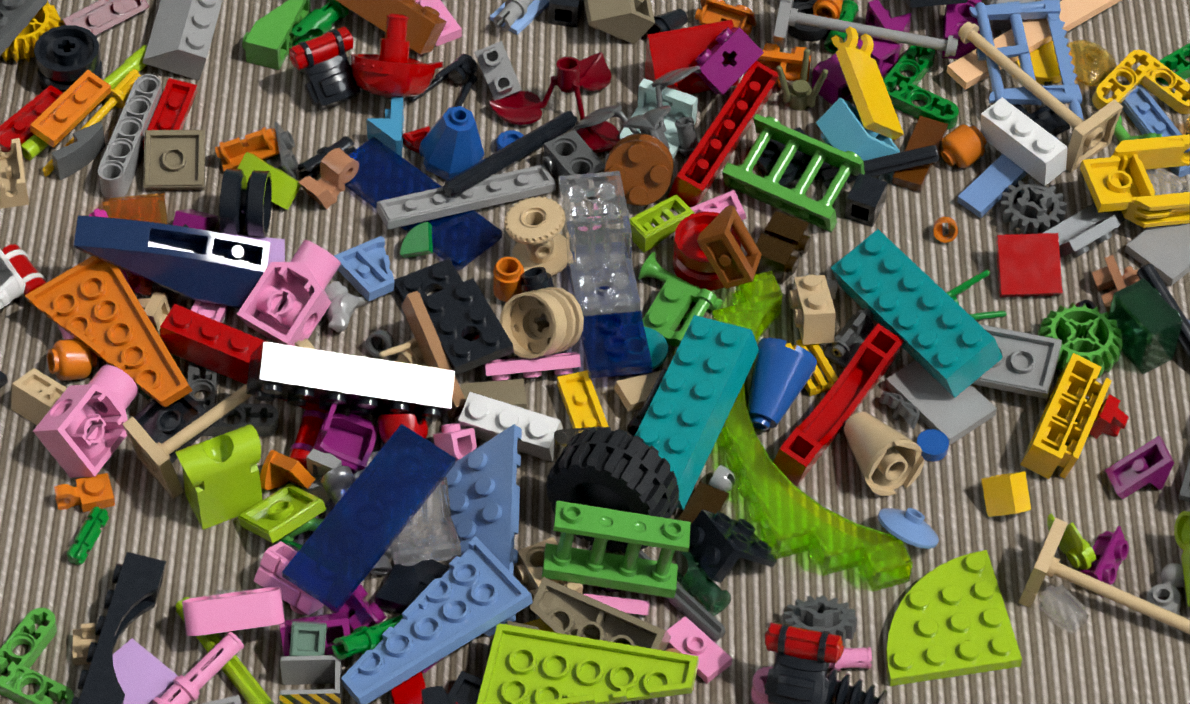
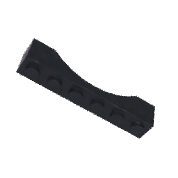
M127 552L123 564H116L112 583H115L116 587L115 590L108 589L103 608L107 609L108 612L106 616L100 615L95 635L100 637L98 643L91 642L86 662L91 663L89 670H82L77 688L82 690L80 698L74 696L71 704H124L125 693L116 677L112 652L119 637L126 628L139 616L155 607L163 582L166 561Z

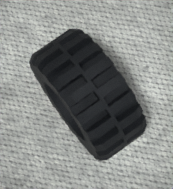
M601 427L597 430L596 428L584 430L571 438L547 476L546 486L548 500L552 502L551 506L554 513L556 502L563 501L670 518L678 504L679 488L674 471H670L668 461L665 458H661L658 455L659 451L652 445L649 447L643 443L644 439L638 436L632 437L627 435V431L621 429L611 431V427ZM575 534L581 540L584 538L590 541V545L593 546L595 537ZM608 540L606 551L617 552L621 550L622 553H625L628 543ZM641 545L640 550L647 548L648 546Z

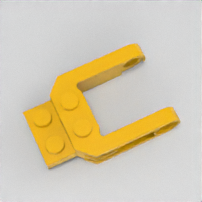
M1190 134L1123 140L1115 148L1111 157L1082 160L1080 170L1098 213L1121 210L1125 219L1143 228L1190 223V192L1155 195V190L1146 172L1147 169L1189 166L1190 151H1185L1190 148Z

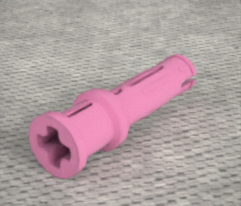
M229 631L185 676L180 675L173 679L174 684L160 698L155 697L152 700L153 704H188L190 701L195 702L199 698V690L244 648V644L235 634Z

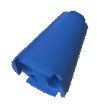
M762 338L758 343L759 352L753 365L747 417L751 420V425L760 430L766 431L769 428L777 427L816 370L817 359L810 352L798 345L795 350L785 347L787 341L782 339Z

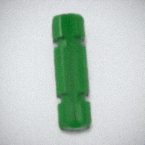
M97 506L91 509L87 516L89 519L85 520L74 539L75 543L70 546L66 553L67 560L70 563L82 565L88 556L86 552L91 551L102 532L100 528H103L109 519L107 510Z

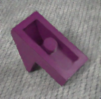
M874 0L867 4L865 23L870 26L909 33L912 14L907 13L892 18L889 10L884 9L879 0ZM897 43V44L900 45V50H901V48H902V46H903V43Z
M1157 436L1105 469L1117 495L1124 499L1148 483H1152L1161 490L1171 472L1174 461L1162 437Z

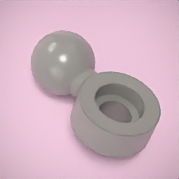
M1171 563L1162 570L1161 580L1163 584H1158L1148 591L1147 601L1178 614L1181 608V598L1177 589L1185 585L1183 567L1178 563ZM1160 597H1169L1165 600L1159 599Z

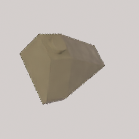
M543 577L533 603L529 607L556 633L658 650H666L671 639L669 633L664 629Z

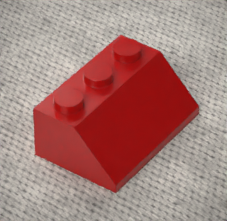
M726 20L648 34L645 63L646 79L654 82L670 71L696 66L697 62L695 59L707 48L711 50L718 43L715 40L716 37L727 27L730 30L734 27L733 21ZM722 54L724 57L722 64H729L728 57L730 54ZM695 72L667 86L688 94L711 90ZM739 79L732 86H737Z

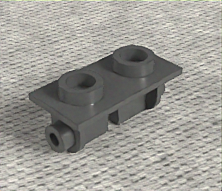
M275 122L280 154L266 158L268 160L266 162L298 180L296 170L299 164L292 151V148L295 147L294 139L288 130L284 131L278 122Z
M864 308L852 315L834 338V342L830 343L823 352L827 359L844 368L847 367L861 344L876 326L873 324L874 314L870 309Z

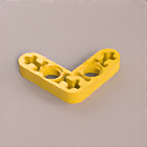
M1139 49L1130 52L1098 85L1092 96L1093 105L1100 110L1114 99L1121 104L1140 84L1176 112L1190 114V84L1152 55ZM1138 62L1142 64L1136 69V71L1132 69L1134 64H1137ZM1122 76L1126 78L1130 85L1120 84L1116 77ZM1155 78L1165 79L1169 86L1159 85ZM1111 90L1114 94L1111 98L1105 99L1104 97Z

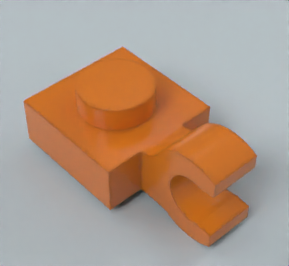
M108 473L98 474L95 477L75 479L76 487L69 484H60L54 487L58 510L81 505L82 512H87L96 506L101 509L115 506L114 494Z

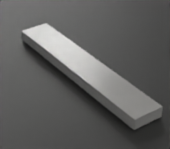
M542 164L490 176L453 198H450L443 191V187L378 201L376 210L387 229H393L555 192L556 182L546 166Z

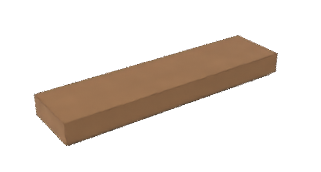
M416 291L407 294L401 307L417 340L427 367L452 370L420 293ZM455 375L452 406L447 412L449 419L459 416L466 402Z

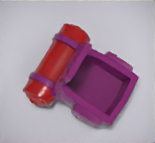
M333 402L328 411L319 409L318 404L308 403L306 411L302 414V423L295 442L291 445L289 457L299 461L308 471L306 457L312 449H316L320 452L334 455L337 459L341 460L342 466L350 467L352 474L365 469L373 451L379 428L372 425V421L350 413L346 416L334 413L337 404Z

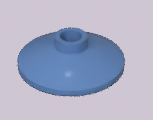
M883 508L877 516L880 524L890 534L905 543L919 548L932 549L939 542L935 531L924 521L925 516L916 509L908 508L904 511L895 508Z

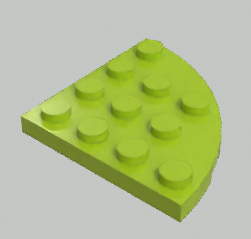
M987 550L954 558L927 573L905 595L892 619L886 649V672L889 686L1021 667L1022 656Z

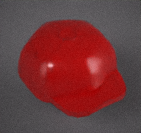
M389 14L386 16L385 38H381L379 54H351L353 77L357 85L366 92L385 98H405L420 95L431 84L435 69L443 68V62L424 63L410 58V41L406 40L409 18L402 14Z

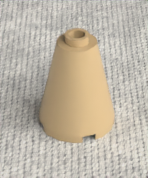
M859 412L849 417L844 426V434L864 480L871 491L880 496H891L896 494L894 489L902 485L905 488L909 487L920 475L924 466L921 447L913 440L867 412Z

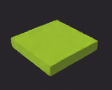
M288 484L238 516V520L243 528L271 543H275L327 509L322 499L292 484Z

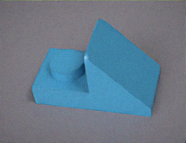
M391 97V109H385V118H368L366 120L367 138L394 160L402 161L403 97Z

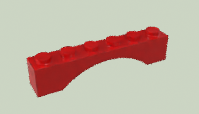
M877 324L825 397L811 414L794 429L780 447L770 469L798 486L844 427L849 417L854 414L895 361L904 340L880 324Z

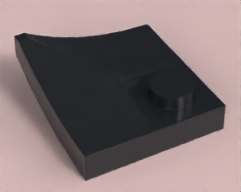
M405 544L388 579L375 596V602L381 609L402 614L434 579L441 578L450 567L429 558L412 546Z

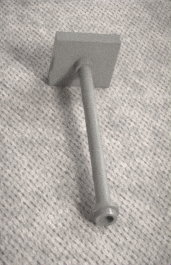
M780 0L773 44H777L782 51L785 48L789 26H795L796 23L846 33V28L852 27L857 30L860 36L866 33L876 39L945 51L944 57L956 55L958 39L953 38L952 35H949L948 40L801 13L798 12V9L792 8L794 0Z

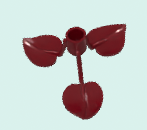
M602 52L580 61L574 57H562L556 62V76H551V83L541 102L536 94L529 91H519L504 98L489 101V106L499 118L506 122L517 125L531 124L542 118L541 109L547 106L555 85H557L562 92L575 93L581 121L585 117L580 87L586 91H596L607 87L611 82V71L605 62ZM608 121L580 128L577 131L593 152L610 151L620 140L618 129Z

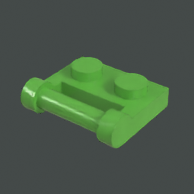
M668 278L639 326L656 330L666 339L667 344L679 347L693 316L703 317L707 309L713 307L717 296L710 290H700ZM692 302H695L696 305L681 330L675 332Z

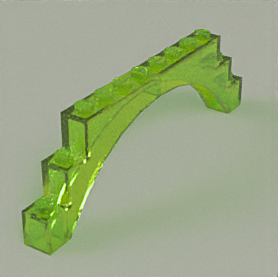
M768 271L756 274L752 282L736 286V292L732 293L734 306L712 311V320L752 329L755 340L758 343L759 339L781 313L783 293L773 272ZM743 384L716 441L720 448L724 447L727 453V465L729 470L737 475L740 495L743 498H747L750 517L754 523L758 522L761 529V540L771 547V553L774 558L779 559L809 551L813 564L819 565L823 576L858 567L862 580L868 581L872 592L910 582L913 562L900 539L891 534L856 524L824 508L797 488L772 462L755 434L746 407Z

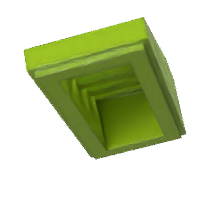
M676 194L628 219L627 235L642 252H646L675 232L681 220L691 214H695V212ZM673 208L678 215L675 216L670 210ZM661 216H664L667 221H664Z

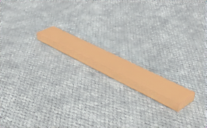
M1122 0L1060 1L1061 12L1059 15L1060 20L1065 22L1062 29L1069 31ZM1028 19L1023 22L1030 53L1052 41L1047 19ZM1012 29L993 39L996 48L1015 46ZM977 49L947 65L946 73L965 90L989 77L986 60L978 61ZM1016 56V57H1010L1009 59H1010L1012 62H1015V61H1017L1019 58H1018V56Z

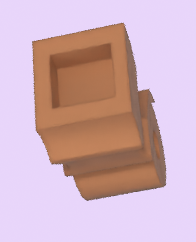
M335 148L321 160V178L319 180L308 176L298 183L308 196L325 209H328L332 204L336 203L339 193L345 190V183L352 180L357 174L359 162L348 156L342 149Z

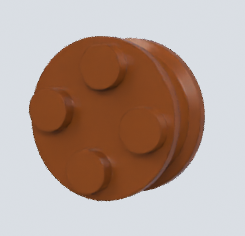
M638 133L622 138L611 149L605 165V180L609 190L616 198L629 205L643 206L657 201L665 194L671 182L674 166L672 155L667 146L654 136Z

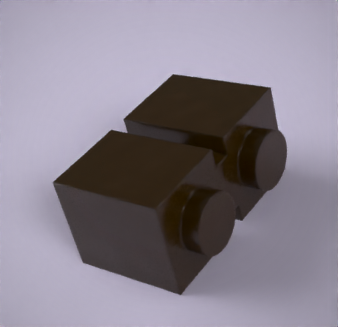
M775 211L764 229L765 234L762 233L756 243L762 256L755 274L783 285L787 276L795 273L799 264L800 254H806L811 243V237L808 236L809 223Z

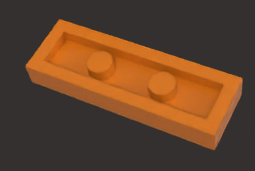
M87 70L30 124V132L54 148L111 93V85Z

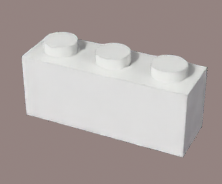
M1003 97L981 113L980 131L986 141L1041 184L1046 186L1066 170L1067 146Z
M469 392L458 420L461 428L474 427L475 437L484 441H489L515 424L522 429V438L518 440L517 451L551 462L554 461L564 435L561 420L472 392Z

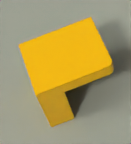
M1025 471L981 478L987 516L1010 515L1031 510Z

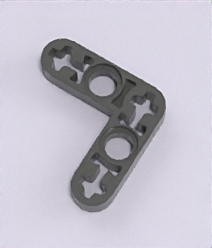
M189 362L187 382L192 389L189 395L208 412L217 405L219 374L206 368V379H201L200 371L202 366ZM200 390L210 393L205 399H197L193 396ZM240 404L217 420L202 436H219L249 424L254 426L259 436H269L278 430V411L270 404ZM231 415L238 416L241 419L233 425L226 424L223 421ZM246 417H251L250 423H247ZM267 417V422L262 423V418Z

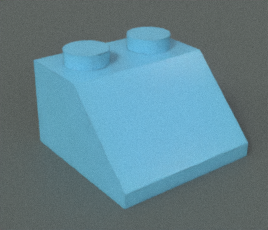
M839 98L816 122L823 132L821 138L828 145L844 152L852 151L859 155L863 161L900 152L892 139L864 128L856 105L842 98Z

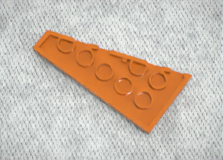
M91 256L25 295L30 304L74 338L87 345L92 352L109 365L115 366L127 373L134 380L137 387L163 407L169 406L192 392L191 387L119 267Z

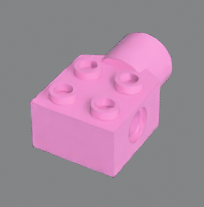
M304 240L290 262H271L237 315L247 326L274 342L295 346V342L298 340L302 341L310 337L332 303L325 292V288L338 270L341 262L315 243Z
M104 365L87 385L69 386L33 432L70 478L95 477L127 436L122 424L128 420L126 409L138 395V387L134 380L123 370L115 366Z

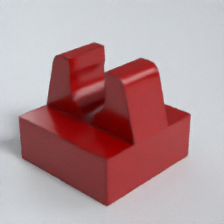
M1110 394L1102 402L1089 434L1097 439L1104 433L1117 437L1120 429L1125 428L1129 417L1118 408L1121 400Z

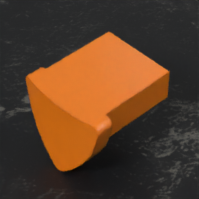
M270 450L261 469V488L271 490L290 481L309 489L315 478L304 466L293 458L275 450Z

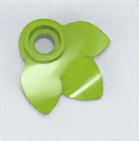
M1052 513L1047 517L1049 531L1055 520ZM1069 523L1058 547L1066 554L1073 567L1088 570L1092 566L1091 563L1096 560L1095 552L1090 544L1083 539L1074 523Z

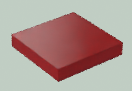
M1058 233L1005 234L995 237L999 297L1056 296L1063 293Z

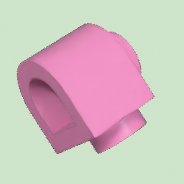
M460 423L442 425V432L433 434L437 456L444 463H455L477 448L474 427L461 428Z

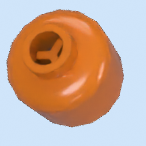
M962 124L942 139L943 151L941 155L949 166L955 164L957 167L965 169L985 154L984 146L987 142L977 127Z
M77 339L59 340L54 343L52 349L48 350V368L50 373L55 374L61 381L85 379L90 375L92 367H96L97 355L87 345H84Z

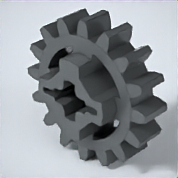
M1030 179L1028 184L1018 180L1017 187L1009 185L1007 192L1002 193L999 213L1003 214V222H1011L1009 229L1020 228V234H1026L1027 231L1031 232V234H1037V232L1043 233L1064 220L1067 203L1063 202V193L1055 194V186L1047 188L1041 183L1039 185L1035 184L1033 179Z
M823 595L816 597V600L811 596H807V601L805 602L796 599L795 605H787L783 624L787 623L793 627L819 632L829 631L830 634L841 635L843 645H845V639L852 640L854 638V632L857 630V617H855V609H849V603L847 602L838 604V598L828 601V598Z

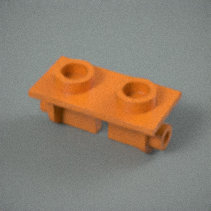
M700 0L702 9L698 8L695 14V20H699V24L702 25L721 22L722 20H732L734 27H740L748 36L751 34L752 25L756 26L757 24L755 14L750 8L743 5H736L735 7L726 4L723 0Z
M266 127L245 135V139L240 140V138H236L227 142L222 141L219 142L220 146L215 147L217 157L221 158L223 171L226 169H237L246 152L252 153L262 160L280 154L275 128L266 129Z

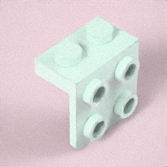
M643 78L640 83L638 107L631 118L657 108L656 87L651 85L653 81ZM666 87L662 91L663 106L670 105L671 110L664 116V124L667 129L664 134L670 146L669 151L672 158H674L680 147L675 122L683 117H691L695 125L698 98ZM623 128L619 139L621 140L633 133L629 128Z

